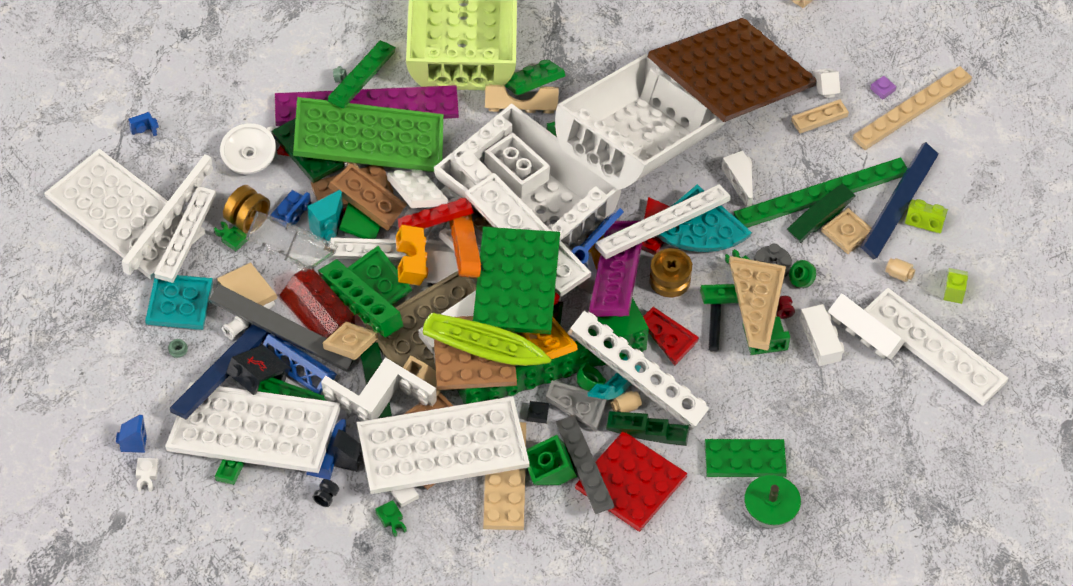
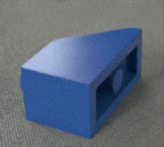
M138 415L121 424L120 432L116 434V444L120 445L121 452L145 453L146 427L143 415Z

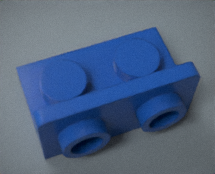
M291 190L270 215L271 220L290 229L293 224L298 223L301 215L308 211L307 206L311 205L310 193L306 192L304 195H301Z

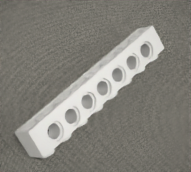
M584 311L567 332V334L681 423L689 425L690 430L698 424L708 411L709 407L706 406L707 404L703 399L693 396L686 386H680L675 382V378L672 375L661 371L658 364L648 361L640 350L630 347L626 339L616 336L609 326L598 322L594 314ZM588 329H594L597 336H591L588 333ZM604 341H609L612 344V348H606ZM619 353L626 354L628 360H622L619 357ZM635 365L641 366L643 373L637 372ZM650 378H657L659 385L652 384ZM666 390H672L675 396L669 397ZM682 402H687L690 405V409H684Z

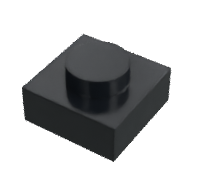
M530 401L527 421L547 424L549 403Z

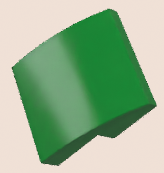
M348 202L339 230L362 239H376L380 225Z

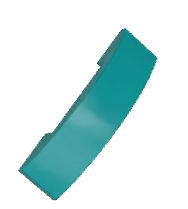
M626 356L622 360L627 361L628 357ZM635 365V370L639 372L641 366ZM616 373L604 385L596 384L587 394L588 397L610 400L623 394L630 387L631 383L619 373Z

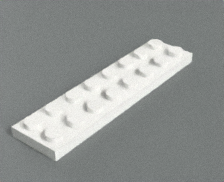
M495 173L465 192V198L471 202L493 227L551 231ZM560 241L555 292L562 297L591 277V272Z
M889 288L864 309L905 341L903 346L982 406L1007 383L1008 377Z

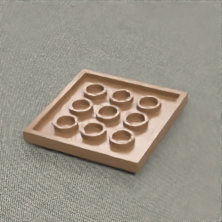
M473 316L457 317L473 321ZM434 339L437 390L517 386L515 365L488 360Z

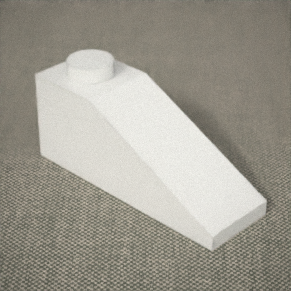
M743 151L724 157L722 162L724 174L745 206H752V161L750 157L746 156Z

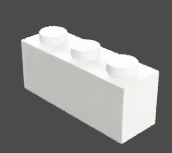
M823 304L801 309L800 322L818 365L823 366L840 362L844 353V345L838 340V332L836 327L832 326L830 313L826 311Z

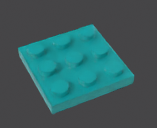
M177 275L173 283L154 278L145 319L146 325L204 330L213 278Z

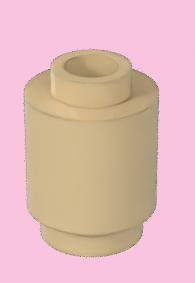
M890 258L885 272L889 273L891 277L907 282L909 279L912 280L915 269H913V264L898 258Z
M637 391L623 393L611 402V407L616 412H631L642 406L641 398Z

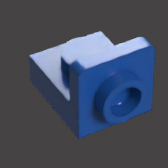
M150 112L128 119L132 135L143 133L150 129L153 136H157L158 122L156 118H152Z

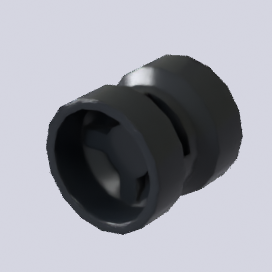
M323 479L319 484V490L314 492L312 498L317 504L329 507L333 502L332 497L336 496L340 489L333 481Z

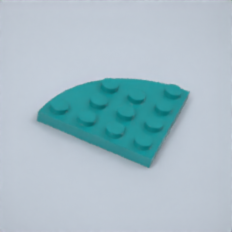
M697 184L672 206L705 190ZM720 205L655 237L680 249L695 252H714L729 249L744 242L751 236L752 232Z

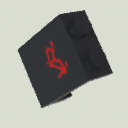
M261 345L233 356L226 373L251 394L256 395L262 381L275 378L285 382L291 367L265 345Z

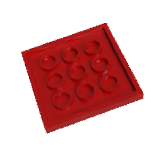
M622 432L595 462L614 504V508L608 511L639 532L687 478V472L625 432ZM579 480L575 484V489L587 496Z

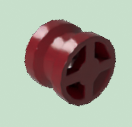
M780 296L776 316L780 317V319H787L795 314V308L792 306L793 301L790 296Z

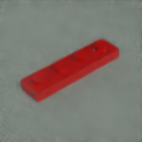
M460 198L412 215H405L398 219L399 229L401 225L425 229L473 214V205L466 198Z

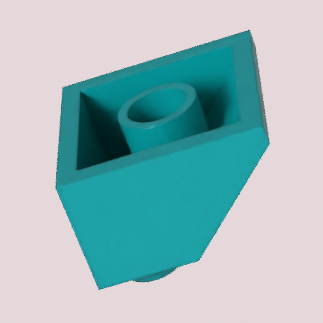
M341 190L307 206L309 229L321 244L330 241L331 238L338 235L341 218L343 217Z

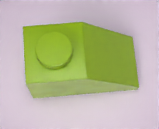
M948 269L943 300L962 304L966 292L968 271Z

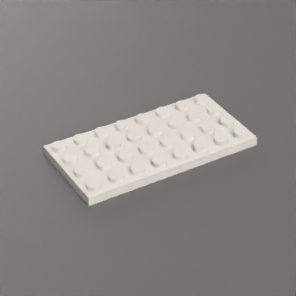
M98 149L45 192V197L122 258L128 254L168 202L101 149ZM182 211L172 220L171 226L165 229L160 240L155 242L150 253L141 260L138 270L149 279L155 276L154 273L184 215ZM200 227L193 243L205 234L203 227Z
M190 382V383H189V386H188V388H187V390H188L194 383ZM219 386L186 420L179 416L176 417L165 447L170 452L319 473L341 406L337 402L258 391L256 395H253L248 390Z
M513 396L357 422L370 494L529 467L528 455Z

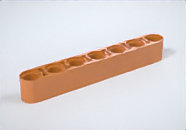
M471 214L449 221L459 277H480L481 262Z

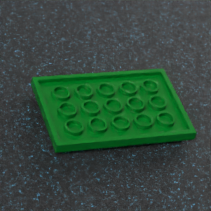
M483 227L480 250L481 272L480 277H477L473 321L510 332L551 334L560 232Z

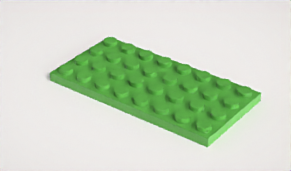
M297 97L293 156L434 172V167L443 159L444 114L349 103L343 109L329 103L327 100Z

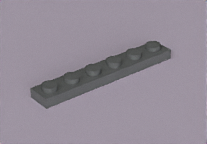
M575 415L556 421L559 433L594 513L598 514L614 508L613 501Z

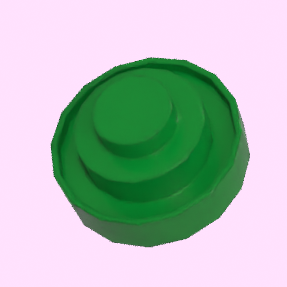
M796 261L790 268L789 279L794 286L803 289L807 288L816 279V268L809 261Z

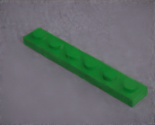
M380 40L328 96V102L344 109L395 53L396 47Z

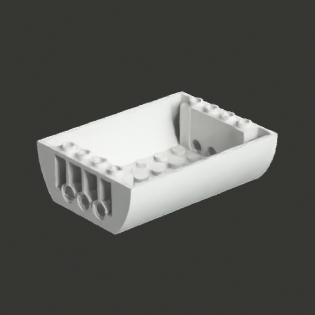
M647 54L559 103L556 109L555 128L561 150L618 190L630 186L716 132L726 123L722 122L647 57Z
M512 103L434 167L436 178L459 197L465 198V192L474 187L475 184L454 164L455 160L469 149L484 164L485 150L511 133H514L550 165L549 180L523 197L521 201L551 231L560 232V241L569 250L580 246L587 236L608 215L614 212L621 194V189H616L562 151L555 135ZM541 209L544 210L545 213L538 214L536 211ZM552 220H557L555 224L550 223Z

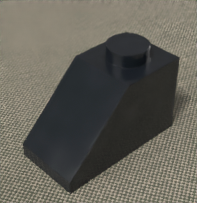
M338 429L333 443L334 467L357 472L359 465L364 463L361 444L343 430Z

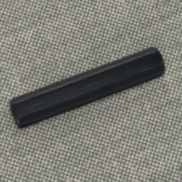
M711 304L708 346L711 352L719 350L721 304Z

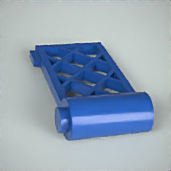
M619 208L608 215L580 246H576L570 251L585 264L589 259L588 250L624 211Z

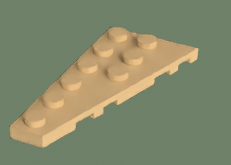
M730 256L729 264L748 345L752 348L768 350L786 266Z

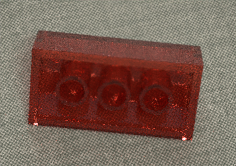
M311 265L295 273L279 294L280 298L307 329L325 338H329L345 322L355 325V315Z

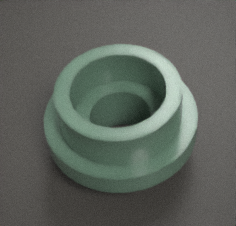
M338 66L333 69V77L335 83H341L346 78L347 72L342 66Z
M174 339L169 344L168 351L171 356L180 358L186 355L188 346L182 339Z

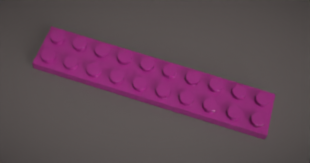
M457 85L361 89L350 101L352 104L444 114L443 119L459 118ZM333 91L275 93L276 126H281L296 118L297 97L328 101V96Z

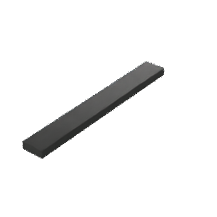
M218 284L209 299L210 303L346 372L354 360L325 350L323 342L327 338L221 284Z

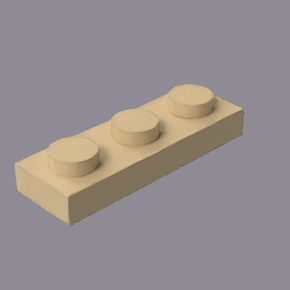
M839 99L794 115L791 121L799 134L846 118L849 112Z

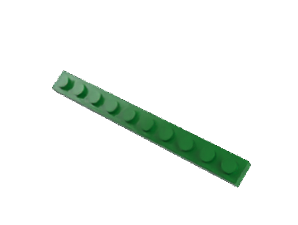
M900 157L734 211L733 216L745 227L749 228L810 208L841 184H844L850 191L856 193L901 178L906 172L907 166Z

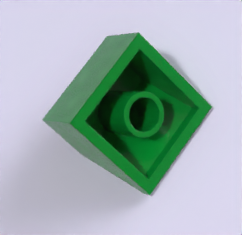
M558 435L526 449L529 460V467L527 468L534 485H561L577 477L566 446Z

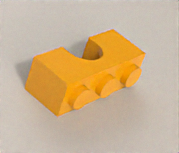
M401 225L396 234V251L409 255L403 256L397 267L398 282L420 286L428 276V267H426L427 252H425L426 237L424 236L423 228Z

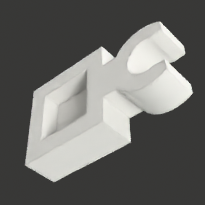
M138 458L136 479H139L137 482L138 492H141L143 485H148L149 492H152L153 484L151 480H157L158 458Z

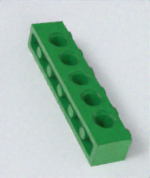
M336 259L318 270L320 285L323 288H327L333 297L339 298L344 306L347 305L354 315L360 316L365 324L368 323L375 333H380L385 338L404 326L400 311L339 260Z

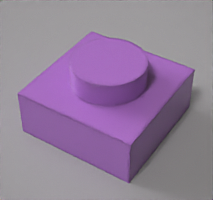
M882 76L871 84L870 89L883 100L895 92L897 86L885 76Z

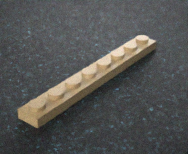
M961 66L957 67L855 133L853 140L864 150H867L971 82L972 76Z

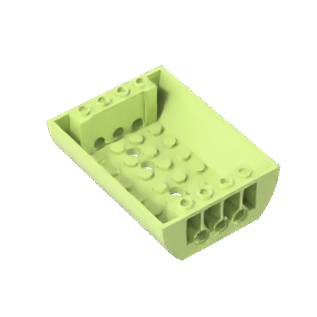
M409 0L406 65L411 77L421 87L457 85V90H485L486 84L505 85L511 79L516 68L517 0ZM461 3H466V4H468V5H467V6H460L459 4H461ZM460 17H467L466 20H461V19H459V18H460ZM459 44H465V45H467V46H466V47H459L458 45H459Z

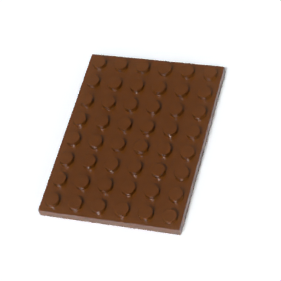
M744 18L651 50L647 56L722 122L729 121L814 87L817 82L812 73L804 69L797 61L793 60L785 51L781 50L772 40H769L760 30L756 29Z

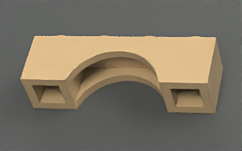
M486 84L485 108H489V111L498 112L500 109L507 108L512 103L518 109H525L526 113H536V110H543V113L552 114L557 109L559 87L540 86L538 92L532 98L518 100L508 94L504 85Z

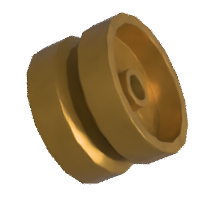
M242 185L228 198L224 206L223 218L236 225L244 233H252L266 219L270 209V200L261 193H257L249 185Z
M673 248L663 249L656 253L651 260L649 279L651 288L657 294L670 298L681 296L687 292L691 283L693 265L690 257L685 252Z

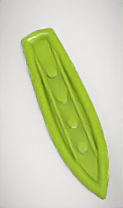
M431 313L423 326L424 335L467 353L495 362L523 366L551 362V358L531 341L495 326Z

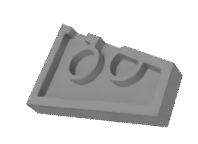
M551 381L546 394V401L570 416L575 415L576 420L595 432L598 429L608 400L588 397L587 393L589 391L556 381Z

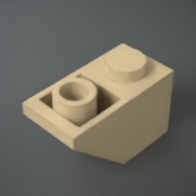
M410 355L403 368L434 386L437 397L441 390H437L436 371Z

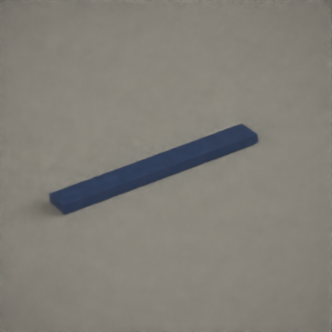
M927 142L923 143L860 247L873 260L878 258L939 155Z
M252 324L170 407V412L186 420L230 376L226 371L231 358L258 347L266 339L267 335L271 333Z

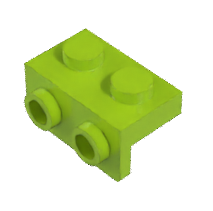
M912 199L905 224L941 233L948 209L939 204L931 205L921 199Z

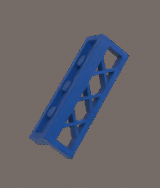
M273 334L267 335L263 345L267 348L269 344L273 346L275 354L280 359L281 356H288L292 371L289 370L288 375L311 391L321 394L323 391L321 382L318 387L312 384V376L316 375L322 380L325 376L332 380L335 379L337 373L295 345ZM296 366H303L306 375L300 377L297 374Z

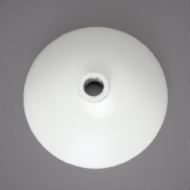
M258 124L236 126L224 136L220 146V154L224 164L230 170L239 174H254L265 169L272 162L276 153V143L273 135L265 127Z

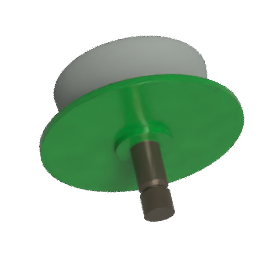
M765 475L749 484L745 492L744 502L747 511L757 524L773 529L786 525L798 514L801 507V496L797 487L788 479L777 475Z

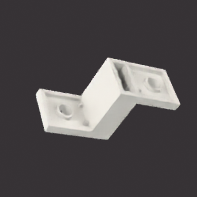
M386 357L359 396L327 376L321 381L323 394L325 395L324 398L330 402L340 403L344 411L347 413L353 412L358 415L357 418L361 421L378 419L399 387L403 393L407 395L412 394L417 397V400L423 405L428 404L433 407L437 401L436 388Z

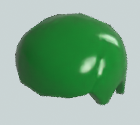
M583 365L576 376L577 384L586 391H590L596 384L604 385L606 382V378H603L600 371L592 366Z

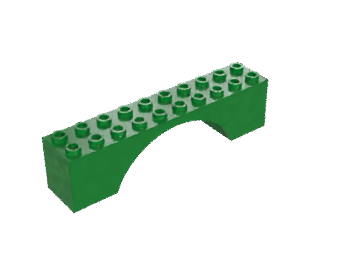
M633 297L629 316L597 317L598 322L609 326L616 336L626 339L629 343L628 345L633 349H638L641 352L647 350L649 328ZM588 329V333L591 336H597L594 329ZM575 341L578 348L577 351L551 359L550 363L528 366L515 365L517 386L457 389L463 404L500 399L506 396H514L524 390H532L542 384H550L551 381L560 378H568L572 374L578 373L583 365L596 367L604 366L606 363L578 341ZM604 341L606 348H612V344L609 341ZM619 353L621 359L627 356L624 353Z

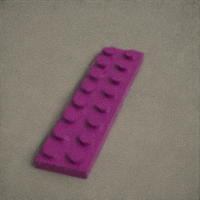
M615 221L605 232L604 238L640 221ZM642 243L608 259H605L600 254L589 308L590 313L597 317L629 316Z

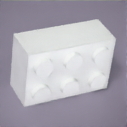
M511 133L485 150L484 165L492 173H495L521 199L549 180L550 165L514 133Z

